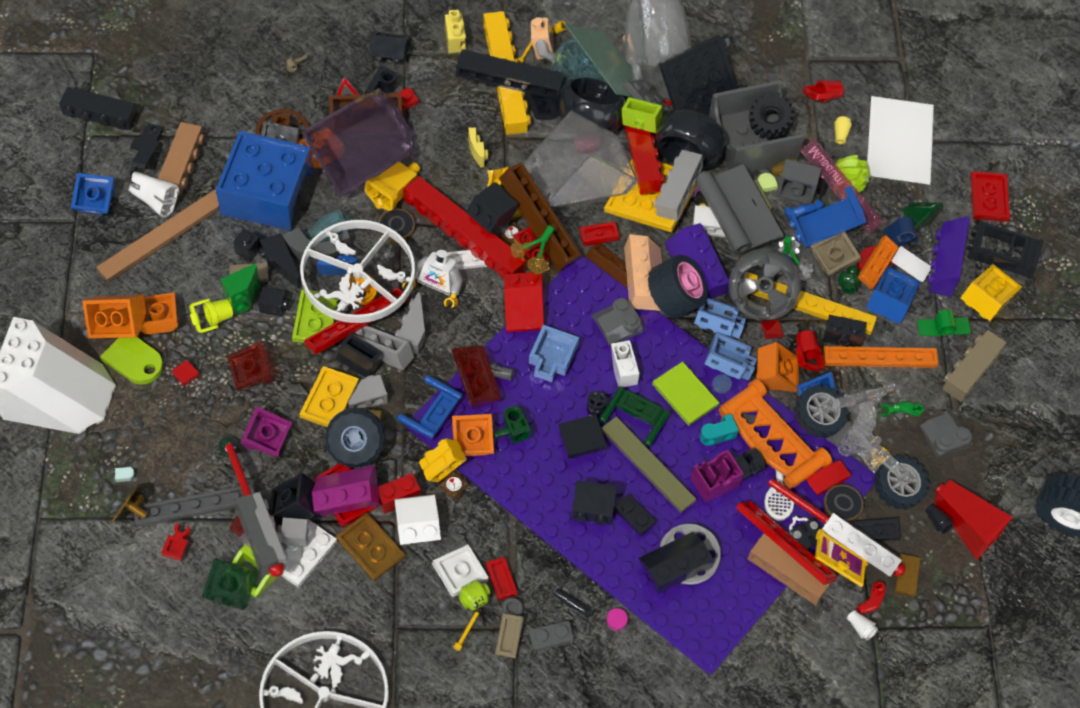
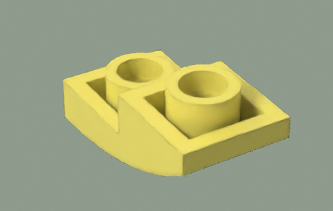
M469 128L468 139L471 153L480 167H484V160H488V150L484 149V142H480V135H476V128Z

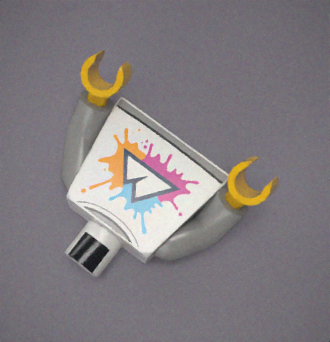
M438 250L437 253L432 252L429 257L425 256L415 264V279L412 290L416 287L415 280L417 278V282L447 295L451 294L449 298L445 299L444 305L448 306L451 300L453 303L452 308L458 305L456 295H459L463 280L457 269V262L448 258V253L445 250ZM407 281L403 283V288L407 285Z

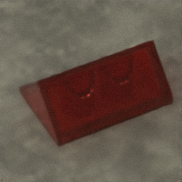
M484 346L451 349L473 410L501 400L502 398Z

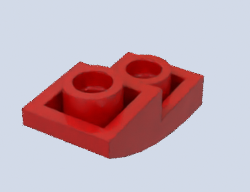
M529 226L512 236L524 258L527 259L531 267L538 265L537 258L541 244L537 243L522 249L523 245L536 240ZM543 251L540 263L548 259L545 251Z
M838 460L808 477L806 481L816 495L820 496L833 486L840 485L852 475L841 460Z

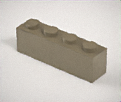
M989 330L984 335L979 334L974 341L976 345L973 348L970 346L964 353V360L959 359L953 367L955 371L953 373L949 372L945 376L943 381L946 383L942 389L962 402L1000 355L1007 342Z

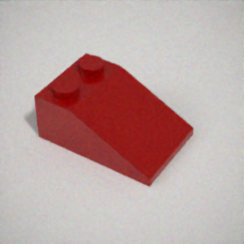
M542 271L505 274L506 332L541 330L545 321V284Z

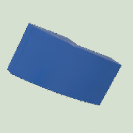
M351 255L338 256V260L354 265L358 263L357 258ZM321 260L317 262L318 274H347L345 269Z

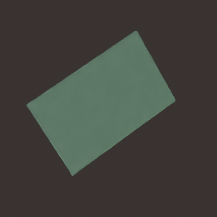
M565 24L615 94L632 97L624 85L627 81H640V79L607 35L602 31Z

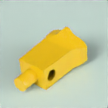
M398 162L380 175L365 181L364 191L377 209L382 208L392 211L403 198L404 187L417 178L420 167L415 162L408 167Z

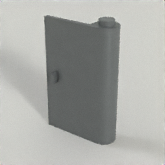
M744 164L714 176L711 172L707 171L697 175L695 182L735 254H741L783 237L781 229Z

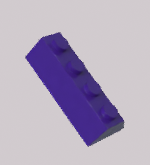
M965 216L943 222L941 229H937L935 239L938 242L935 243L932 254H935V259L932 258L930 269H933L932 274H929L927 284H930L929 292L948 297L952 296L961 275L970 217Z
M701 223L683 228L665 242V247L671 258L680 254L687 256L700 268L707 283V298L712 299L727 294L729 279Z

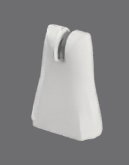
M133 172L131 180L134 183L130 184L129 191L144 201L161 217H169L174 211L179 192L177 184L156 179L140 172Z

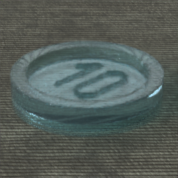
M721 374L714 377L712 386L716 392L726 393L731 389L732 381L728 376Z

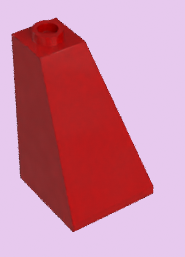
M949 480L945 485L941 483L935 490L937 495L933 501L939 509L953 519L954 530L977 560L1003 533L1012 519L1007 513L952 480Z

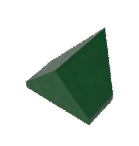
M913 202L903 207V213L905 217L913 218L915 231L933 222L943 207V202Z

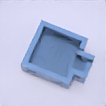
M707 298L706 303L699 308L694 324L702 329H711L715 333L717 331L739 339L746 318L737 315L739 310L736 307ZM707 304L713 306V308H707L705 307V305ZM725 311L733 313L732 316L725 314Z
M543 325L529 355V363L536 366L534 376L549 382H553L556 373L565 376L578 347L579 337Z
M716 331L710 343L705 365L739 380L740 378L749 380L755 370L754 365L757 358L749 355L751 346Z

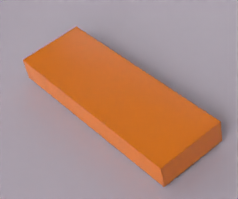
M887 235L881 238L858 275V278L869 289L875 287L899 248Z

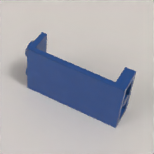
M851 186L844 188L847 195L846 199L796 219L793 210L790 211L792 219L789 222L793 230L797 229L794 233L798 243L802 241L806 248L867 222L862 207Z

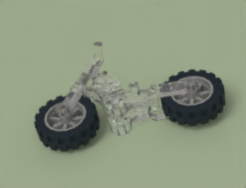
M894 383L877 389H869L843 396L841 393L838 394L836 389L828 388L829 386L827 385L808 387L799 396L794 407V413H796L795 420L799 422L801 429L806 430L805 433L808 435L812 434L815 438H828L830 435L832 437L847 422L846 417L851 412L852 421L845 432L846 436L838 443L839 452L844 456L857 454L863 459L868 468L876 475L874 478L876 493H879V498L886 501L888 506L892 505L895 509L903 508V510L916 506L925 498L924 496L928 493L929 481H927V472L923 470L924 467L916 463L915 459H909V456H891L880 446L882 439L879 436L874 437L872 435V431L877 423L876 409L878 404L882 401V396H886L896 389ZM813 400L816 407L809 405V403ZM824 419H827L830 423H824ZM904 488H905L910 494L905 495V494H904Z

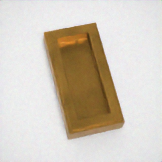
M900 554L902 559L900 564L904 563L906 571L902 576H896L894 593L915 597L921 558Z

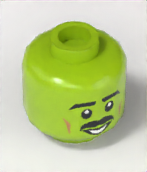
M473 580L461 587L458 597L465 609L469 608L474 611L488 603L490 590L486 583L482 584L478 580Z

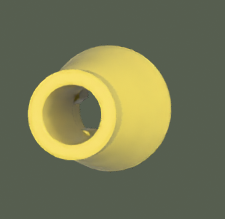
M838 117L834 122L835 142L837 144L846 143L852 126L851 120L848 117Z

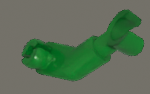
M907 401L895 403L891 406L884 404L880 409H885L887 414L881 413L880 415L886 418L890 413L904 412L913 416H920L924 412V406Z

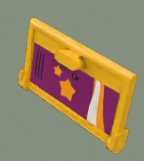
M819 529L816 534L817 547L815 558L862 587L865 567L868 565V561L827 535L824 530Z

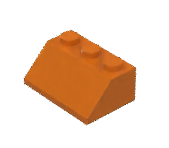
M143 294L95 296L82 301L88 338L138 337L146 316Z

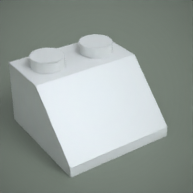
M435 494L394 499L400 545L441 540Z

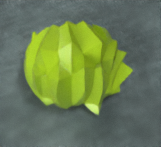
M858 155L839 159L833 166V170H835L833 172L835 176L832 177V180L835 182L833 189L838 191L840 195H845L844 188L849 186L852 187L855 194L860 193L866 187L865 185L869 183L867 161L859 160Z

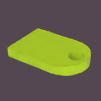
M137 337L118 338L100 356L104 363L135 384L151 383L161 375L163 370L160 354ZM155 368L152 374L145 373L146 369Z

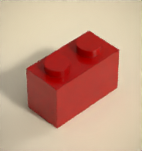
M413 473L378 486L379 502L383 514L396 510L394 499L421 496L420 487Z

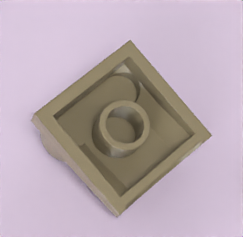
M845 231L810 246L817 261L828 276L846 268L848 269L850 266H857L858 262L861 261V256Z

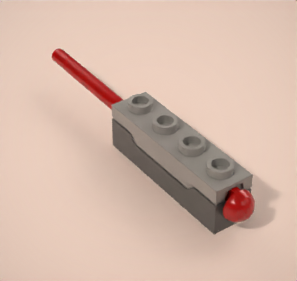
M229 443L225 447L244 494L243 497L236 498L237 515L261 576L270 574L273 577H280L284 570H286V561L289 560L287 550L282 549L281 535L274 529L275 521L273 516L268 514L267 500L262 499L260 492L251 493L232 443Z
M772 478L770 480L769 486L825 523L822 530L888 576H891L893 572V575L897 577L905 573L906 567L904 563L900 564L902 561L901 557L834 511L829 517Z

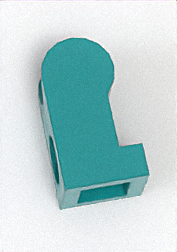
M732 414L725 415L720 423L705 424L701 429L699 437L701 443L711 446L735 439L739 430Z

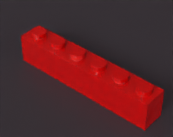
M624 125L640 195L661 192L664 175L659 172L661 171L660 160H656L658 158L657 147L653 148L655 146L654 135H650L652 132Z

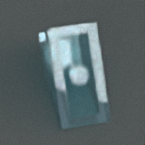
M340 210L323 215L307 231L308 239L312 240L324 229L344 222L345 219ZM347 230L336 232V234H338L339 236L344 232H347ZM328 236L327 238L323 239L321 242L329 241V240H330V237Z

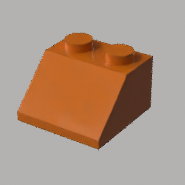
M778 342L758 348L757 379L770 390L797 392V386L799 385L797 356Z

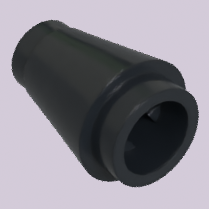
M935 504L930 505L925 512L937 532L945 534L954 526L953 519L936 507Z

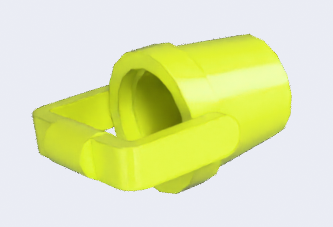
M210 298L192 303L189 306L190 317L198 333L219 328L218 323L233 317V310L228 299L210 302ZM204 303L205 317L211 326L205 329H201L198 313L194 307Z

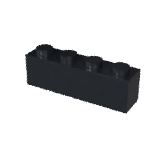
M71 87L66 88L59 102L62 114L68 117H76L84 121L109 125L121 130L130 131L138 115L135 103Z

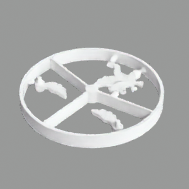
M350 220L324 229L311 240L303 253L300 273L304 292L309 301L319 311L339 321L364 323L375 321L391 314L405 302L414 284L415 263L411 249L406 241L391 228L373 221ZM363 228L384 233L360 264L351 265L313 250L318 243L329 236L331 243L335 244L336 250L340 254H345L346 256L349 254L355 255L356 251L339 241L336 232ZM388 237L393 238L402 246L409 257L412 267L411 277H406V281L409 284L398 299L363 272V268ZM309 256L347 270L345 277H341V282L339 283L340 291L327 294L326 290L322 289L319 293L311 294L304 279L305 264ZM377 265L379 275L383 276V279H388V281L397 279L401 283L405 281L404 272L393 273L392 270ZM352 272L355 278H363L365 280L360 286L358 282L357 284L353 282L350 291H348L350 288V274ZM369 284L392 303L382 310L369 314L351 315L340 313L341 310L344 311L350 304L353 306V310L359 308V305H356L354 302L361 303L363 298H356V296L360 292L363 295L364 291L362 289ZM321 295L326 299L338 298L341 301L337 305L338 309L334 311L321 304L317 299Z
M314 632L289 642L271 659L261 680L259 694L261 708H264V696L269 695V693L274 698L283 696L286 700L303 704L300 693L296 692L294 688L286 687L279 691L278 687L272 686L269 690L265 689L267 679L275 665L318 693L319 700L315 708H320L322 702H326L329 699L367 708H387L388 705L387 677L376 654L360 640L339 632ZM318 639H337L336 643L331 645L328 652H324L322 646L320 649H317V652L323 655H315L313 660L314 662L321 660L322 663L319 664V668L314 666V670L318 673L313 674L309 680L279 661L291 649L305 642ZM340 641L351 643L362 649L364 653L361 655V658L352 654L343 658L338 656ZM370 656L379 668L384 681L385 696L383 705L336 694L335 688L337 684L341 683L343 675L341 667L338 665L344 666L352 660H355V664L360 665L362 664V659L364 660ZM331 667L332 689L329 690L325 686L317 687L314 683L319 678V675H321V679L323 677L328 679V670Z

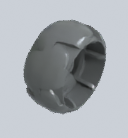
M771 248L752 250L741 256L734 264L728 283L729 295L737 309L745 316L758 321H763L764 319L776 320L794 308L801 293V275L796 264L781 251ZM764 264V268L758 272L757 281L744 278L748 269L755 265L763 267ZM780 270H782V275L788 281L785 295L773 289L774 276ZM758 289L762 293H767L769 302L767 304L755 303L748 298V294Z

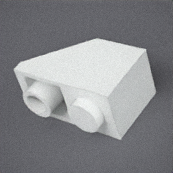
M630 340L612 343L613 368L618 387L637 385L639 370Z

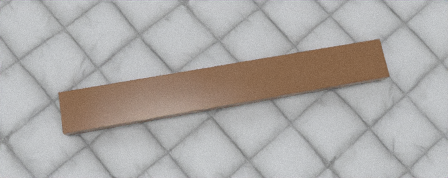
M216 189L96 267L97 271L109 283L218 211L219 204Z

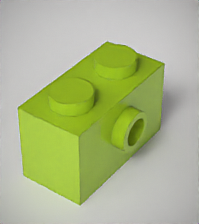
M629 97L622 108L623 125L656 133L663 118L662 105Z

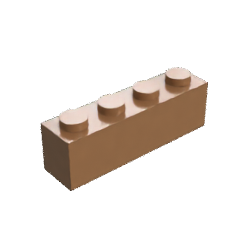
M180 123L158 179L177 184L179 195H181L183 188L187 187L188 176L193 172V163L199 157L200 145L204 144L205 134H203L202 126Z
M765 534L761 536L750 551L749 561L814 605H817L830 584L823 585Z

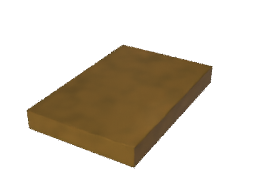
M367 512L335 536L338 543L373 582L406 558L404 552Z

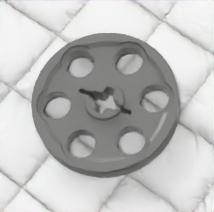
M683 524L674 527L663 537L660 547L674 541L676 533L686 535L693 531L695 534L701 533L705 536L706 540L704 543L708 550L713 551L716 557L714 558L712 568L706 570L704 575H696L682 582V584L688 585L699 584L708 580L717 570L721 555L720 546L715 536L706 528L695 524Z

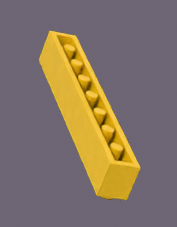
M504 11L484 13L483 26L489 55L518 62L517 58L514 59L515 46L511 45L512 33L511 31L508 32L509 19L505 18ZM496 86L506 135L527 133L528 125H530L529 114L526 115L527 102L523 100L524 92Z

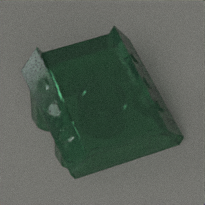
M214 558L202 598L244 610L249 606L248 601L255 580L258 578L256 570Z

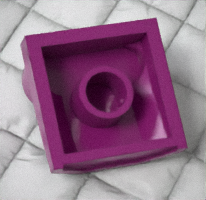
M256 406L240 443L248 450H258L278 457L293 422Z

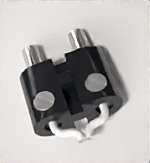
M797 516L792 518L793 523L790 524V531L787 533L807 550L817 546L816 534L822 528L815 517L810 520L805 517L798 518ZM796 520H797V521H803V520L806 521V522H804L802 525H799V526H797V527H795V528L792 529V527H793V526L795 525V523H796Z

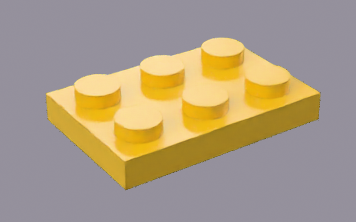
M323 366L299 414L300 418L327 427L335 415L347 409L348 402L359 384V378Z

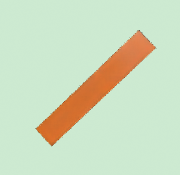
M824 346L823 348L825 366L937 368L939 365L937 348Z

